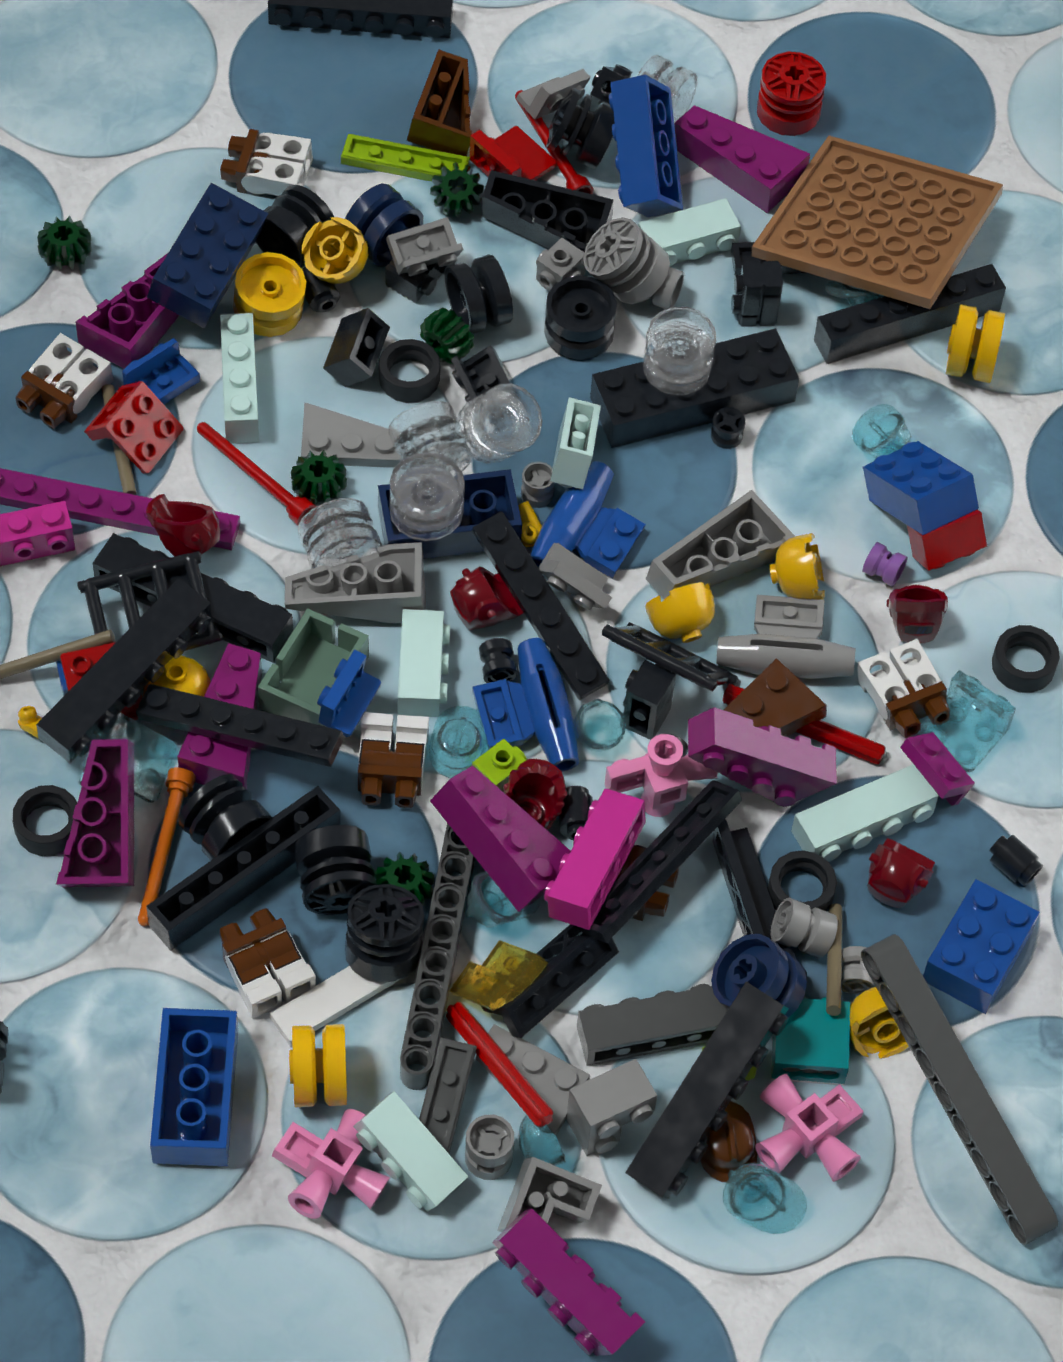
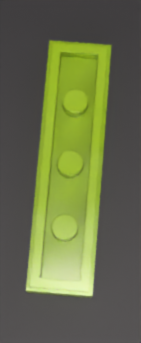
M348 134L341 154V164L431 182L434 175H441V167L445 166L452 171L453 163L457 162L459 170L463 171L464 167L469 165L470 157L354 134Z

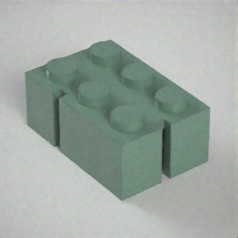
M307 608L276 657V664L271 665L258 686L259 709L268 713L324 726L318 723L321 708L317 704L319 696L325 686L332 687L337 679L334 677V673L338 664L343 658L348 660L354 649L365 654L367 661L369 658V635L341 623L338 627V646L334 645L335 620Z

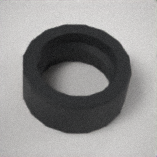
M404 339L390 344L382 352L379 359V382L381 388L394 400L405 403L420 402L429 398L437 390L440 382L441 366L438 354L427 343L415 339ZM412 360L425 365L429 373L422 379L407 382L393 376L390 369L401 361Z
M1018 625L1009 628L999 636L992 656V670L997 679L1009 689L1030 693L1041 690L1053 679L1060 659L1059 647L1054 638L1043 629L1032 625ZM1015 646L1033 648L1043 656L1045 666L1043 669L1035 672H1024L1016 669L1008 662L1006 652L1009 648Z
M43 785L27 790L18 798L13 808L12 822L19 844L28 852L39 856H55L64 852L73 823L75 805H77L75 797L66 789L54 785ZM43 806H55L66 811L68 824L55 834L38 835L28 830L26 819L35 809Z
M805 850L789 852L780 857L772 867L767 887L774 909L777 910L784 899L791 898L782 890V878L790 872L804 871L811 873L820 880L823 891L819 898L803 903L809 905L810 909L816 907L828 911L829 906L833 902L837 885L835 870L830 863L817 853Z

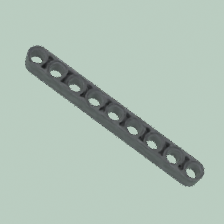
M448 823L400 1056V1079L407 1088L412 1090L426 1088L429 1083L442 1033L475 863V857L465 845L454 843L461 839ZM457 871L462 873V875L453 877L448 873ZM446 902L454 903L456 906L453 908H445L442 906V904ZM438 934H446L450 938L446 940H439L435 938V936ZM432 966H440L444 970L440 972H432L428 968ZM433 998L438 1002L433 1005H427L422 1000ZM418 1031H428L431 1035L426 1038H420L415 1033ZM412 1064H421L425 1068L421 1071H413L408 1067Z
M892 934L861 951V958L868 974L1016 1239L1021 1244L1027 1245L1057 1228L1058 1220L1052 1206L903 940L898 935Z

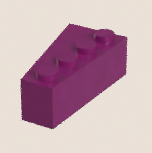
M695 105L674 122L676 145L679 153L766 213L788 195L809 164L810 153Z
M167 254L144 270L145 275L135 282L129 281L121 287L122 292L110 301L105 299L97 305V310L90 316L86 317L84 315L75 322L78 343L84 346V349H89L124 369L132 361L139 360L150 353L179 317L178 314L147 298L152 279Z
M228 643L204 697L257 710L258 686L262 678L261 653ZM188 732L177 756L179 768L192 771L196 775L195 783L202 785L219 776L233 774L241 781L243 787L247 789L251 747Z
M715 707L688 719V757L726 776L729 780L752 790V792L775 802L779 806H792L799 800L837 784L836 747L824 744L822 748L811 745L810 738L798 735L794 740L782 736L781 729L770 725L768 727L753 726L752 719Z
M129 739L92 740L81 782L82 787L78 803L75 805L73 823L69 839L66 842L64 859L56 885L63 888L134 886V743Z
M473 765L449 779L430 800L518 912L545 895L548 883L551 880L555 881L559 874V866L565 853L570 854L571 852Z
M533 1209L525 1210L492 1242L498 1248L495 1252L498 1259L510 1270L515 1267L524 1277L521 1281L523 1286L535 1298H538L540 1295L551 1306L547 1310L548 1313L559 1325L564 1327L567 1324L577 1334L573 1339L586 1354L591 1355L594 1353L596 1356L613 1355L645 1323L636 1312L629 1317L620 1308L622 1306L620 1302L622 1298L611 1287L608 1288L603 1283L597 1285L593 1281L595 1278L593 1269L576 1254L569 1257L565 1253L569 1249L568 1244Z

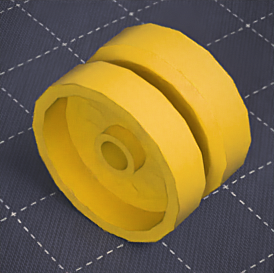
M266 252L255 254L241 264L236 273L233 298L234 314L253 313L254 334L273 337L289 332L296 327L302 318L306 279L303 270L294 260L283 254Z
M960 304L956 323L952 324L947 347V354L949 356L946 375L962 377L967 371L970 358L974 359L972 370L974 380L991 382L1000 346L1005 313L988 310L984 315L981 329L976 328L978 320L977 308Z
M344 1024L325 1025L322 1030L323 1048H315V1030L311 1025L292 1026L293 1050H289L290 1084H294L295 1107H314L317 1102V1083H324V1101L328 1106L347 1105Z

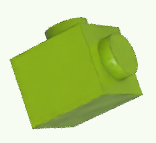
M502 739L473 761L472 765L504 792L503 786L509 782L510 772L517 770L518 766L526 761L527 758L517 746L512 747L505 739Z

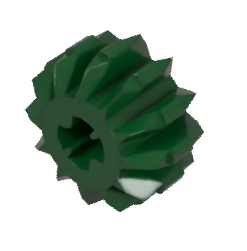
M455 162L453 163L452 171L443 166L440 170L441 175L433 176L432 182L435 186L430 188V195L436 196L434 199L435 207L444 205L443 214L448 215L450 210L453 209L455 210V216L459 218L461 217L462 209L471 214L474 209L473 205L481 204L482 198L479 194L483 193L484 185L478 183L480 180L479 173L469 175L471 166L466 165L462 171L459 170V165ZM457 186H460L462 191L459 190L457 194L452 192V189L455 190Z
M70 215L65 221H60L56 216L53 224L45 222L43 230L38 231V253L41 258H44L47 266L56 264L59 271L64 266H69L73 270L75 263L84 264L86 256L91 255V234L89 230L84 227L81 220L73 222Z
M442 307L439 310H435L420 325V337L425 343L434 348L441 362L446 361L452 365L451 359L457 356L461 360L474 347V335L469 331L470 326L465 324L463 318L458 317L452 309L447 310Z
M325 450L320 455H314L309 451L307 458L298 456L296 466L292 467V490L294 493L299 494L301 498L306 497L308 500H311L314 505L323 501L328 507L330 498L339 500L342 495L341 491L347 487L346 468L343 463H339L336 454L327 457Z
M399 852L396 861L386 857L383 862L384 867H377L375 871L377 885L391 884L405 888L416 895L423 906H425V899H431L433 895L432 885L434 884L435 877L433 872H428L429 864L427 860L417 863L415 853L409 859H404L403 854Z

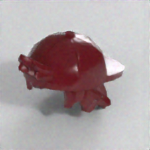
M527 759L518 766L517 770L510 772L509 782L503 786L505 794L546 830L551 828L556 817L562 813L563 800L567 795L565 780L562 771L548 761Z

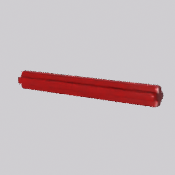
M729 684L723 694L722 701L729 705L744 689ZM815 720L797 729V733L834 746L839 750L874 764H880L885 754L886 747L884 745L822 720L817 722Z
M457 1002L454 1005H449L446 1009L448 1012L446 1018L468 1044L477 1047L476 1054L537 1127L542 1128L546 1124L549 1125L553 1121V1110L464 1004Z

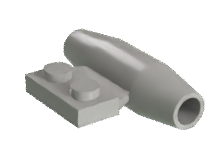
M757 595L754 630L757 634L718 637L716 664L760 675L777 658L797 678L818 679L853 676L856 648L818 639L822 635L825 600Z

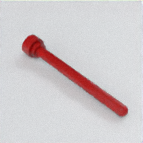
M519 90L516 92L515 99L517 98L518 94L523 90ZM516 99L546 147L549 128L542 117L534 119ZM559 144L555 150L546 147L550 155L556 160V165L567 181L566 188L593 194L594 188L589 180L576 173L567 157L560 153L561 147Z
M201 422L197 425V432L287 507L288 517L295 524L303 527L314 518L317 506L306 497H294L206 422Z

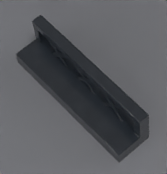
M724 819L714 830L712 842L743 936L761 934L772 940L771 925L776 912L748 828L730 831L727 820ZM777 943L782 949L788 948L787 946Z
M570 924L480 1002L483 1011L501 1015L511 1035L522 1038L619 953L613 938L606 944L585 933L578 935L580 933L579 927Z

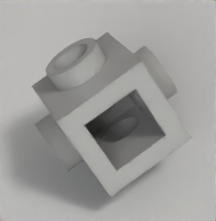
M561 238L549 250H543L536 260V280L542 287L551 290L556 283L565 278L585 275L584 252L564 238Z

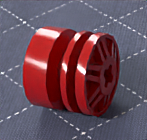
M784 52L776 54L767 60L762 69L757 102V115L761 123L770 131L789 136L804 134L814 128L820 119L822 99L826 86V72L822 65L812 56L801 52Z

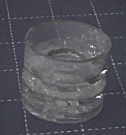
M671 307L659 312L651 320L647 330L646 347L643 357L644 374L650 384L658 390L671 395H687L699 390L708 381L717 341L716 331L710 319L700 311L689 307Z
M512 383L499 384L470 400L460 410L456 423L458 440L464 451L475 460L486 464L499 463L534 444L541 432L543 422L541 409L534 396L523 387Z
M431 401L416 405L402 412L389 425L388 433L395 451L401 455L400 464L405 469L404 474L408 482L457 476L472 462L473 455L470 448L466 445L467 440L465 436L460 432L461 425L450 403Z

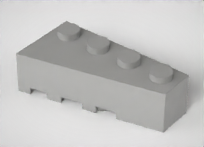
M751 490L652 560L646 580L663 599L670 595V590L688 584L703 582L704 585L708 583L711 587L775 562L776 552L780 545L786 540L795 537V535Z

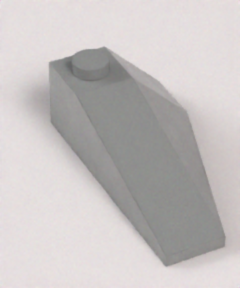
M422 542L387 544L378 547L376 553L361 558L356 554L347 557V562L333 567L322 565L285 577V609L306 611L308 608L320 614L386 623H402L403 609L426 610Z

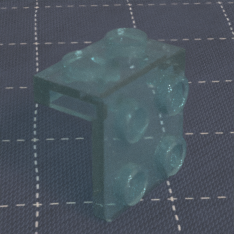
M959 670L951 678L946 697L950 710L949 721L936 726L932 724L928 717L922 723L921 730L916 736L934 732L966 772H972L1010 729L1016 708L1005 697L996 695L984 687L977 678L968 676Z
M119 713L117 721L107 732L101 731L94 740L129 739L134 743V795L148 803H153L159 799L176 752V744L128 716ZM89 752L84 756L80 764V769L83 771L78 782L80 785Z

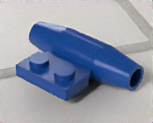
M599 461L591 462L583 489L575 487L566 488L542 525L530 554L538 568L552 544L559 543L570 552L576 549L586 563L613 579L646 524L619 508L602 507L614 477L613 471L609 466Z
M541 638L527 639L517 647L521 683L504 679L472 687L487 747L489 750L502 739H505L512 747L523 746L527 740L536 735L548 761L560 771H568L579 764L575 721L564 683L544 640Z

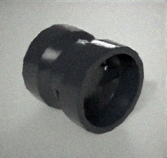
M494 638L483 642L479 646L480 660L485 663L482 667V673L486 683L504 679L506 681H513L517 677L516 663L511 659L514 656V651L510 640Z

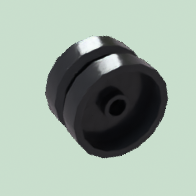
M488 254L475 258L471 268L465 263H459L446 268L445 286L451 309L458 317L463 318L465 324L470 326L469 331L472 334L484 331L487 322L491 326L498 327L512 321L513 304L509 286L499 262L493 255Z
M587 276L568 277L556 283L549 291L546 301L544 334L547 343L556 353L570 359L584 360L597 357L605 352L613 342L617 310L614 292L604 282Z

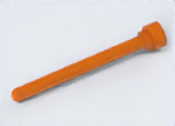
M171 768L167 774L165 785L170 795L138 916V922L141 926H149L146 906L159 896L183 798L188 796V793L193 791L196 775L184 768Z

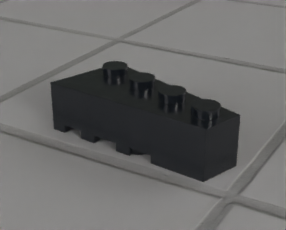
M491 170L482 196V216L548 249L561 238H564L585 252V248L592 235L602 225L612 220L614 199Z

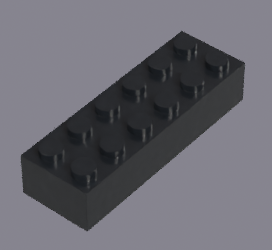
M775 328L592 374L590 398L593 404L601 405L599 420L611 448L713 423L715 412L721 408L733 407L744 415L795 402L799 377Z

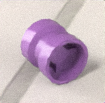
M876 542L865 560L862 572L870 576H881L884 583L893 587L899 580L908 557L899 552L892 554L888 551L887 546Z

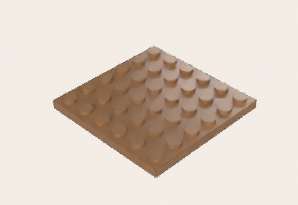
M828 135L753 244L752 257L766 261H779L781 265L931 309L1001 197L1003 184Z

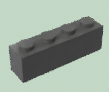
M699 984L690 990L677 993L674 991H663L654 997L645 999L637 997L626 998L620 1001L619 1004L608 1006L602 1004L590 1005L584 1010L578 1011L577 1030L586 1066L707 1043L728 1009L719 1002L713 993L712 986L708 984Z

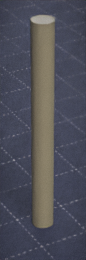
M111 384L104 385L101 388L104 405L115 394V388ZM112 440L123 493L137 495L130 459Z
M109 629L1 664L0 679L61 660L60 655L62 653L114 643V633Z
M831 904L828 912L836 915L838 926L834 942L827 952L826 1012L831 1016H836L841 1012L843 907L840 904Z

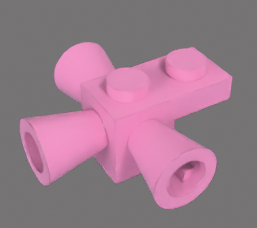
M660 734L650 740L647 748L648 753L644 756L632 760L621 759L606 767L605 787L621 793L643 786L644 792L641 795V799L645 801V812L654 817H662L668 815L674 809L675 803L686 800L688 781L716 779L718 772L688 757V754L682 757L683 745L680 740L670 734Z
M783 1074L763 1090L760 1099L785 1117L781 1133L755 1145L759 1158L771 1172L777 1175L780 1174L799 1151L806 1159L816 1152L833 1182L844 1177L857 1165L861 1156L838 1140L836 1136L859 1120L864 1111L840 1084L821 1098L814 1093L803 1101L788 1074Z
M354 1109L345 1110L337 1131L331 1128L324 1140L292 1122L274 1149L272 1157L306 1177L288 1195L290 1205L301 1215L312 1219L319 1218L329 1192L336 1195L342 1184L370 1210L381 1195L390 1177L356 1164L363 1147H361L362 1144L356 1136L358 1131L353 1126L365 1116L364 1113Z

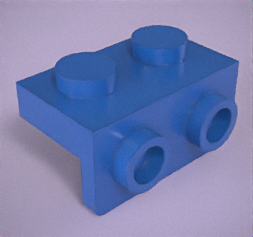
M172 338L165 344L157 345L152 352L139 360L132 361L122 371L123 385L143 381L163 404H166L200 382V373L180 354L179 342L175 338Z
M355 649L348 660L343 658L334 673V677L337 679L332 687L325 686L317 701V704L321 706L318 723L329 728L341 730L345 737L352 735L381 686V680L364 672L367 656Z

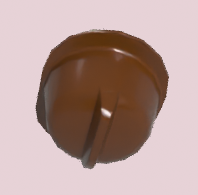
M730 1101L725 1109L729 1113L728 1117L717 1132L712 1130L707 1137L705 1143L708 1144V1148L700 1161L703 1169L710 1177L720 1182L734 1183L744 1180L752 1173L757 1164L758 1154L755 1148L757 1142L754 1126L749 1113L741 1105Z

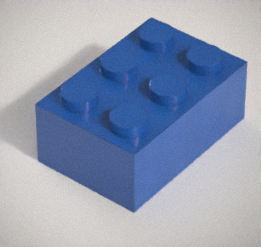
M919 441L907 443L902 449L889 455L879 456L874 462L863 466L869 501L922 535L979 509L973 474Z
M975 879L927 961L923 974L926 983L986 1014L1032 934L1040 912Z

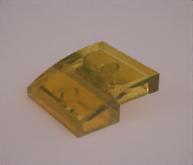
M499 940L482 965L469 961L449 991L453 995L490 1010H495L521 994L540 975L548 963L538 954Z

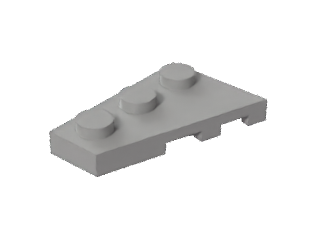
M309 403L304 404L301 457L307 458L309 451L314 455H320L325 450L327 457L336 454L339 463H343L344 466L400 468L402 433Z
M494 1024L488 1033L553 1110V1121L549 1125H544L545 1131L555 1139L566 1120L570 1088L590 1080V1074L522 1038L513 1037L510 1032ZM476 1054V1060L503 1087V1085L498 1081V1079L493 1075V1073L488 1069V1067Z

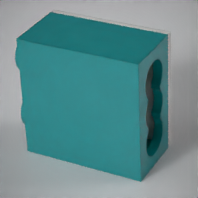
M826 997L821 999L803 998L798 1009L789 1017L783 1031L777 1037L772 1035L771 1080H775L783 1074H788L792 1082L844 1085L849 1070L850 1002L841 1001L840 1014L831 1016L826 1012Z

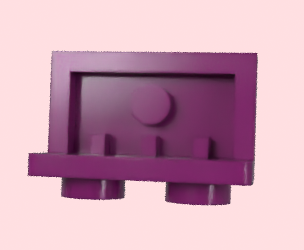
M934 732L909 737L900 746L942 799L945 798L951 806L958 805L975 784Z

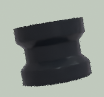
M733 407L721 408L715 412L711 428V439L718 447L731 449L737 447L742 442L745 428L743 413Z

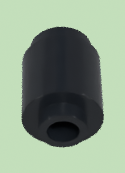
M304 267L302 270L306 279L305 298L310 308L315 312H328L332 310L340 299V294L335 284L319 280Z
M570 786L566 788L567 795L563 800L562 813L559 815L561 834L573 841L577 829L580 826H585L588 820L589 808L593 802V797L589 794V790L583 786Z
M1004 835L1001 836L989 850L993 854L990 862L1014 883L1020 882L1024 887L1034 879L1043 867L1038 861L1039 857L1014 835H1011L1008 839Z

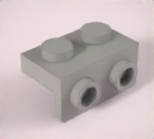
M581 69L564 77H556L522 91L516 99L534 119H538L556 111L561 101L566 98L573 87L581 91L579 97L581 99L585 94L584 88L591 77L584 69Z
M448 217L386 237L398 275L408 272L409 276L418 275L427 271L426 266L438 263L439 267L450 265L457 261V257L464 250L462 244H457Z
M559 543L552 544L539 566L540 572L548 578L547 583L559 591L569 592L575 596L573 600L577 604L588 610H591L592 607L606 609L612 599L610 595L602 591L608 578Z

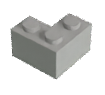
M634 1059L570 1088L566 1120L586 1156L595 1152L602 1154L613 1149L618 1141H620L623 1125L632 1121L635 1124L643 1122L653 1114L657 1094L637 1059Z
M535 1157L527 1158L523 1161L497 1231L503 1232L528 1209H533L547 1224L552 1212L578 1223L589 1221L602 1185Z

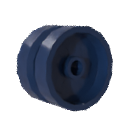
M384 183L375 185L364 192L355 201L345 217L362 232L368 245V259L380 267L387 266L393 260L386 241L388 235L423 225V214L410 201L404 200L401 194L392 186Z
M750 934L733 941L722 951L714 965L711 982L714 995L728 1009L745 982H748L789 1008L785 1015L790 1017L798 1009L805 996L807 978L804 967L790 953L782 950L777 943L766 936Z

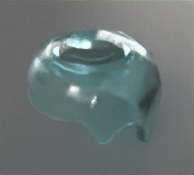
M601 699L590 701L579 708L574 719L577 740L590 751H608L616 747L623 740L626 729L624 716L612 703Z
M526 1115L520 1124L518 1132V1144L523 1156L526 1159L535 1157L554 1166L566 1163L565 1155L556 1135L543 1131V1127H537Z

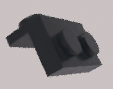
M491 345L465 362H462L457 356L451 359L456 369L452 374L458 385L462 389L466 388L468 395L465 396V400L474 413L479 411L489 420L521 400L496 350Z

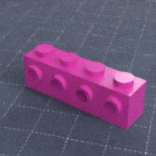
M65 501L0 514V566L75 550L73 529Z
M605 788L599 800H594L591 803L585 826H580L577 829L573 842L574 846L570 854L565 853L563 855L556 880H551L546 887L544 900L548 902L550 918L587 930L591 928L646 823L644 800Z

